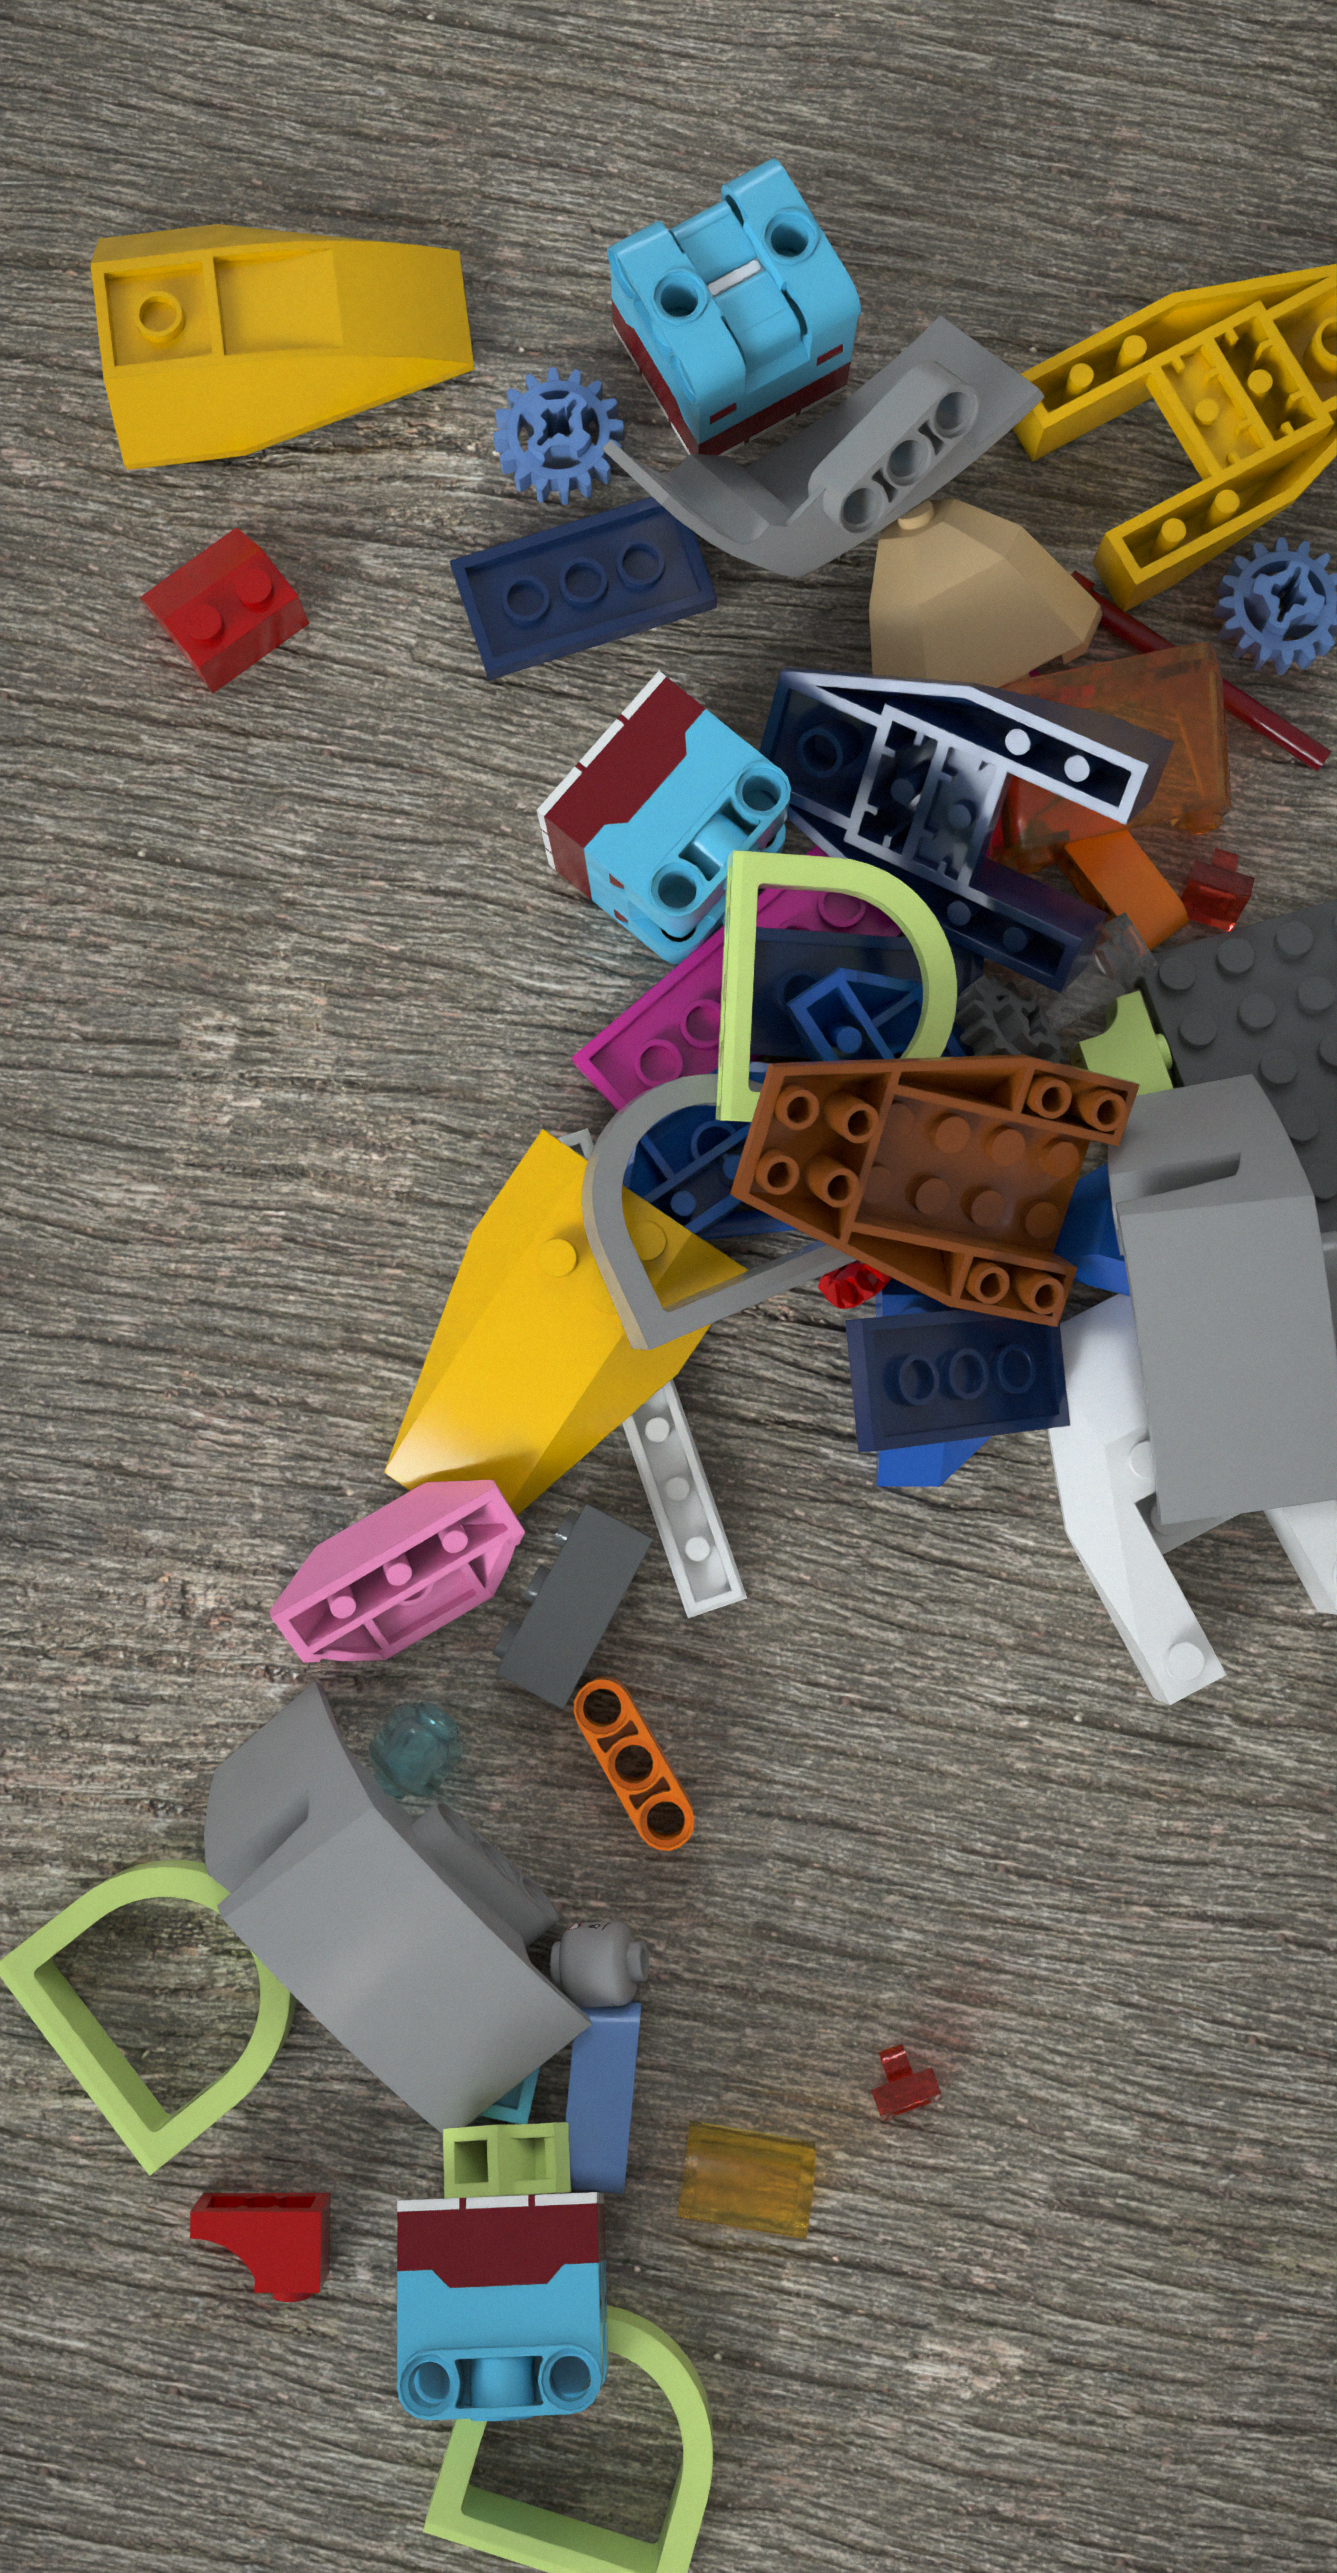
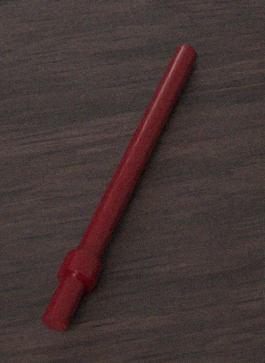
M1076 570L1071 574L1100 604L1102 618L1099 625L1316 772L1321 768L1331 754V750L1094 591V582Z

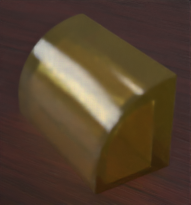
M690 2120L677 2194V2217L807 2239L815 2177V2142Z

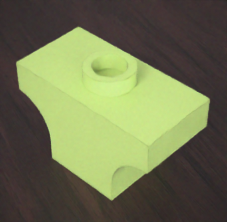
M1140 990L1115 998L1105 1010L1106 1027L1104 1033L1078 1042L1068 1054L1073 1067L1140 1084L1136 1096L1174 1089L1167 1071L1172 1068L1169 1046L1161 1033L1155 1035Z
M568 2122L485 2125L443 2129L444 2199L571 2192Z

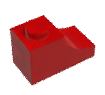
M203 2193L190 2211V2239H201L219 2244L237 2255L246 2264L255 2279L254 2293H273V2299L280 2302L303 2301L309 2299L312 2293L321 2292L329 2274L331 2193Z

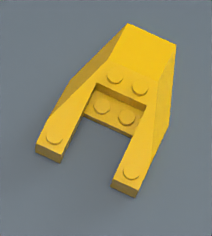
M1337 264L1171 293L1020 374L1037 386L1045 396L1012 428L1032 462L1154 398L1203 480L1104 534L1092 564L1116 605L1122 610L1127 611L1174 586L1291 506L1337 457Z

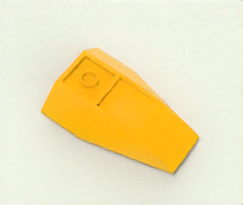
M213 224L99 238L90 263L103 380L126 470L246 456L475 370L460 252L456 250Z

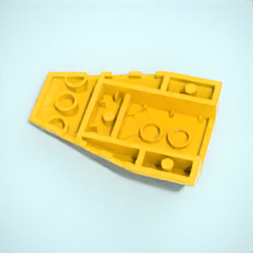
M544 1129L541 1130L472 1232L384 1471L385 1474L410 1491L425 1482L494 1480L516 1517L570 1468L585 1457L605 1437L637 1411L657 1391L672 1380L683 1368L713 1324L711 1323L651 1350L632 1349L586 1236L582 1213V1187L588 1159ZM622 1185V1208L626 1228L662 1308L749 1271L699 1235L694 1234Z

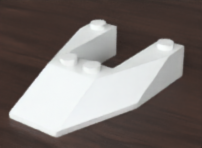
M1118 1293L1060 1324L1070 1426L1049 1428L1047 1431L1065 1533L1153 1698L1172 1705L1227 1674L1167 1565L1163 1554L1239 1514L1161 1525L1158 1519L1147 1410L1131 1297ZM1337 1499L1263 1510L1317 1611L1337 1615Z

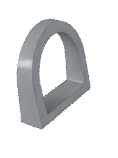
M699 1074L675 1079L657 1085L629 1101L603 1129L592 1149L585 1169L582 1187V1213L586 1236L632 1349H654L857 1260L818 1240L662 1308L626 1228L622 1208L624 1173L637 1143L659 1120L685 1107L716 1106L718 1074ZM749 1079V1089L761 1092L763 1084Z

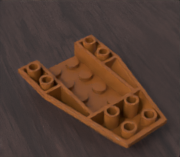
M1024 1054L769 1063L730 1194L947 1306L1058 1327L1077 1267L1053 1251L1091 1140L1119 1146L1140 1084Z

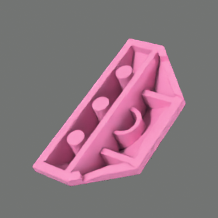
M494 1480L425 1482L317 1545L270 1609V1616L303 1663L320 1662L321 1658L337 1661L386 1660L494 1597L510 1564L515 1546L520 1544L525 1534L524 1528Z

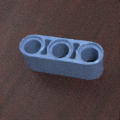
M630 2002L624 2006L580 2008L589 2016L592 2025L573 2039L565 2120V2122L569 2123L570 2179L572 2190L624 2195L641 2003Z

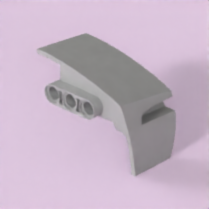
M940 315L914 342L847 399L797 435L745 468H741L728 456L690 454L674 470L660 473L633 458L612 440L602 450L676 519L712 545L739 559L775 573L798 579L846 553L929 498L998 442L1045 396L1037 386Z
M1252 1074L1137 1095L1119 1146L1108 1144V1175L1115 1230L1120 1255H1124L1136 1330L1152 1452L1158 1519L1161 1525L1336 1500L1337 1231L1320 1232L1315 1196L1305 1171L1274 1107Z
M316 1680L215 1769L207 1805L204 1849L208 1875L231 1893L217 1905L223 1920L274 1976L356 2058L439 2132L443 2134V2129L466 2127L592 2025L589 2016L530 1963L526 1948L559 1920V1915L547 1895L534 1881L444 1802H436L415 1820L383 1791L374 1775L363 1767L348 1749L332 1713L325 1690Z

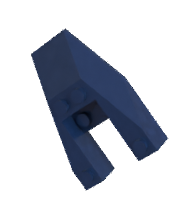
M786 667L780 672L759 752L774 765L781 768L788 777L791 792L787 818L830 857L860 861L890 873L910 887L927 904L937 918L947 940L1062 993L1088 966L1108 913L985 857L1013 775L1126 825L1152 801L1175 742L1115 716L973 682ZM760 790L772 800L774 805L778 803L773 794Z

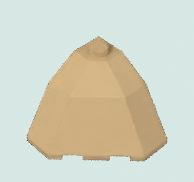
M927 498L885 527L878 541L869 603L872 674L973 682L1015 692L1031 683L1030 671L1050 660H1059L1066 664L1087 652L1102 618L1100 604L1021 525L955 498L930 500Z

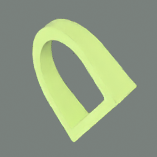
M736 850L729 854L727 862L716 1098L717 1120L752 1122L760 1092L749 1089L758 888L843 893L867 901L887 914L900 927L912 945L918 959L923 983V1003L919 1023L909 1046L900 1059L941 1057L951 1034L956 1012L957 978L951 948L937 918L927 904L910 887L882 869L851 859Z
M189 1860L148 1862L125 1869L109 1877L77 1899L0 1960L1 1979L149 2176L237 2105L254 2088L281 2052L294 2019L297 1998L251 1951L260 1981V2007L254 2032L245 2051L234 2065L176 2112L169 2114L163 2109L54 1964L53 1959L57 1953L106 1914L134 1901L155 1897H175L200 1903L220 1914L217 1905L231 1893L208 1875L205 1863Z
M607 2305L608 2351L636 2363L658 2383L674 2409L681 2431L683 2443L682 2460L659 2540L656 2543L651 2544L470 2485L469 2479L487 2421H472L471 2419H455L430 2500L423 2532L548 2573H688L708 2500L713 2469V2423L710 2405L705 2388L690 2359L667 2333L652 2322L627 2310Z

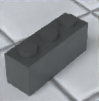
M586 1503L581 1514L570 1508L552 1541L563 1547L551 1569L540 1564L523 1595L524 1599L533 1603L520 1626L510 1620L493 1651L495 1656L503 1659L496 1674L563 1710L654 1538L589 1503Z

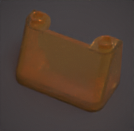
M1212 642L1193 643L1031 677L998 687L999 689L1115 716L1175 743L1152 801L1126 825L1013 775L989 844L993 861L1009 868L1017 867L1019 873L1029 874L1053 865L1055 863L1054 854L1071 842L1168 820L1171 821L1174 829L1186 828L1188 836L1204 834L1224 824L1222 817L1232 809L1222 669Z

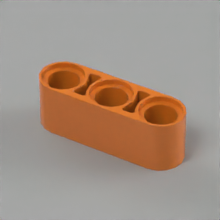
M1064 797L1032 820L1033 829L1038 840L1085 903L1108 913L1103 926L1117 945L1130 958L1134 960L1136 958L1138 960L1188 925V913L1183 903L1122 823Z
M599 1675L590 1678L581 1686L574 1700L573 1713L579 1728L642 1839L649 1846L657 1850L671 1851L680 1848L689 1840L694 1830V1809L688 1794L628 1688L622 1681L612 1676ZM608 1689L617 1695L621 1703V1711L614 1720L606 1723L597 1722L587 1714L585 1699L592 1691ZM639 1745L651 1754L653 1764L644 1776L638 1778L628 1777L618 1769L616 1757L624 1747ZM663 1801L678 1805L684 1814L681 1826L676 1831L670 1833H660L654 1830L647 1818L650 1809L655 1804Z

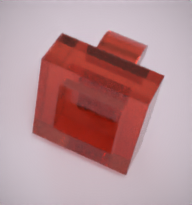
M1215 848L1210 864L1195 860L1177 894L1188 913L1189 919L1223 930H1232L1251 897L1255 880L1254 877L1235 872L1239 860L1238 854Z
M903 2044L878 2052L889 2082L886 2085L871 2090L882 2122L942 2100V2094L932 2067L913 2074Z

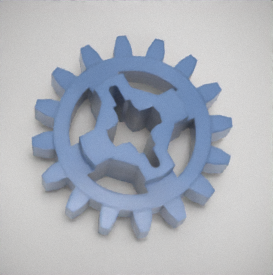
M555 367L549 368L548 382L541 384L531 373L526 375L527 391L522 394L515 389L509 388L506 395L510 410L497 409L495 413L497 428L500 430L493 433L495 451L502 453L499 459L503 474L516 472L514 476L515 485L520 493L528 489L531 484L535 485L537 500L541 503L545 502L550 491L559 493L562 505L569 504L570 491L574 489H579L581 494L587 499L592 497L591 481L595 478L602 483L608 484L611 481V467L608 463L617 464L602 448L612 440L622 449V445L618 442L624 440V425L622 420L616 419L618 417L616 399L610 398L602 401L603 388L599 380L594 381L587 388L581 386V372L576 369L571 373L568 381L559 380V374ZM592 420L599 432L596 446L591 443V435L588 434L590 432L589 424ZM522 427L527 430L528 438H530L527 441L528 450L526 452L523 451L519 443Z
M1279 537L1270 553L1260 542H1257L1248 553L1247 559L1238 555L1233 560L1227 570L1230 575H1224L1217 586L1216 593L1223 598L1219 599L1212 610L1213 617L1227 619V622L1219 631L1218 637L1220 640L1233 637L1237 640L1238 644L1232 654L1235 659L1244 656L1247 652L1255 656L1253 670L1259 672L1266 661L1270 660L1274 661L1277 674L1284 675L1291 666L1293 659L1302 670L1308 669L1316 659V654L1325 657L1336 643L1333 637H1337V573L1328 575L1325 571L1331 558L1328 553L1319 556L1316 560L1308 557L1310 542L1303 541L1296 552L1288 551L1285 537ZM1280 572L1273 576L1265 575L1267 573ZM1284 591L1285 597L1282 602L1284 604V616L1278 622L1277 617L1280 612L1278 608L1279 597ZM1289 636H1295L1300 638L1297 640L1282 641V639H1285Z

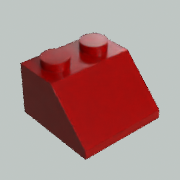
M237 527L140 597L213 694L309 624L297 593L263 549Z

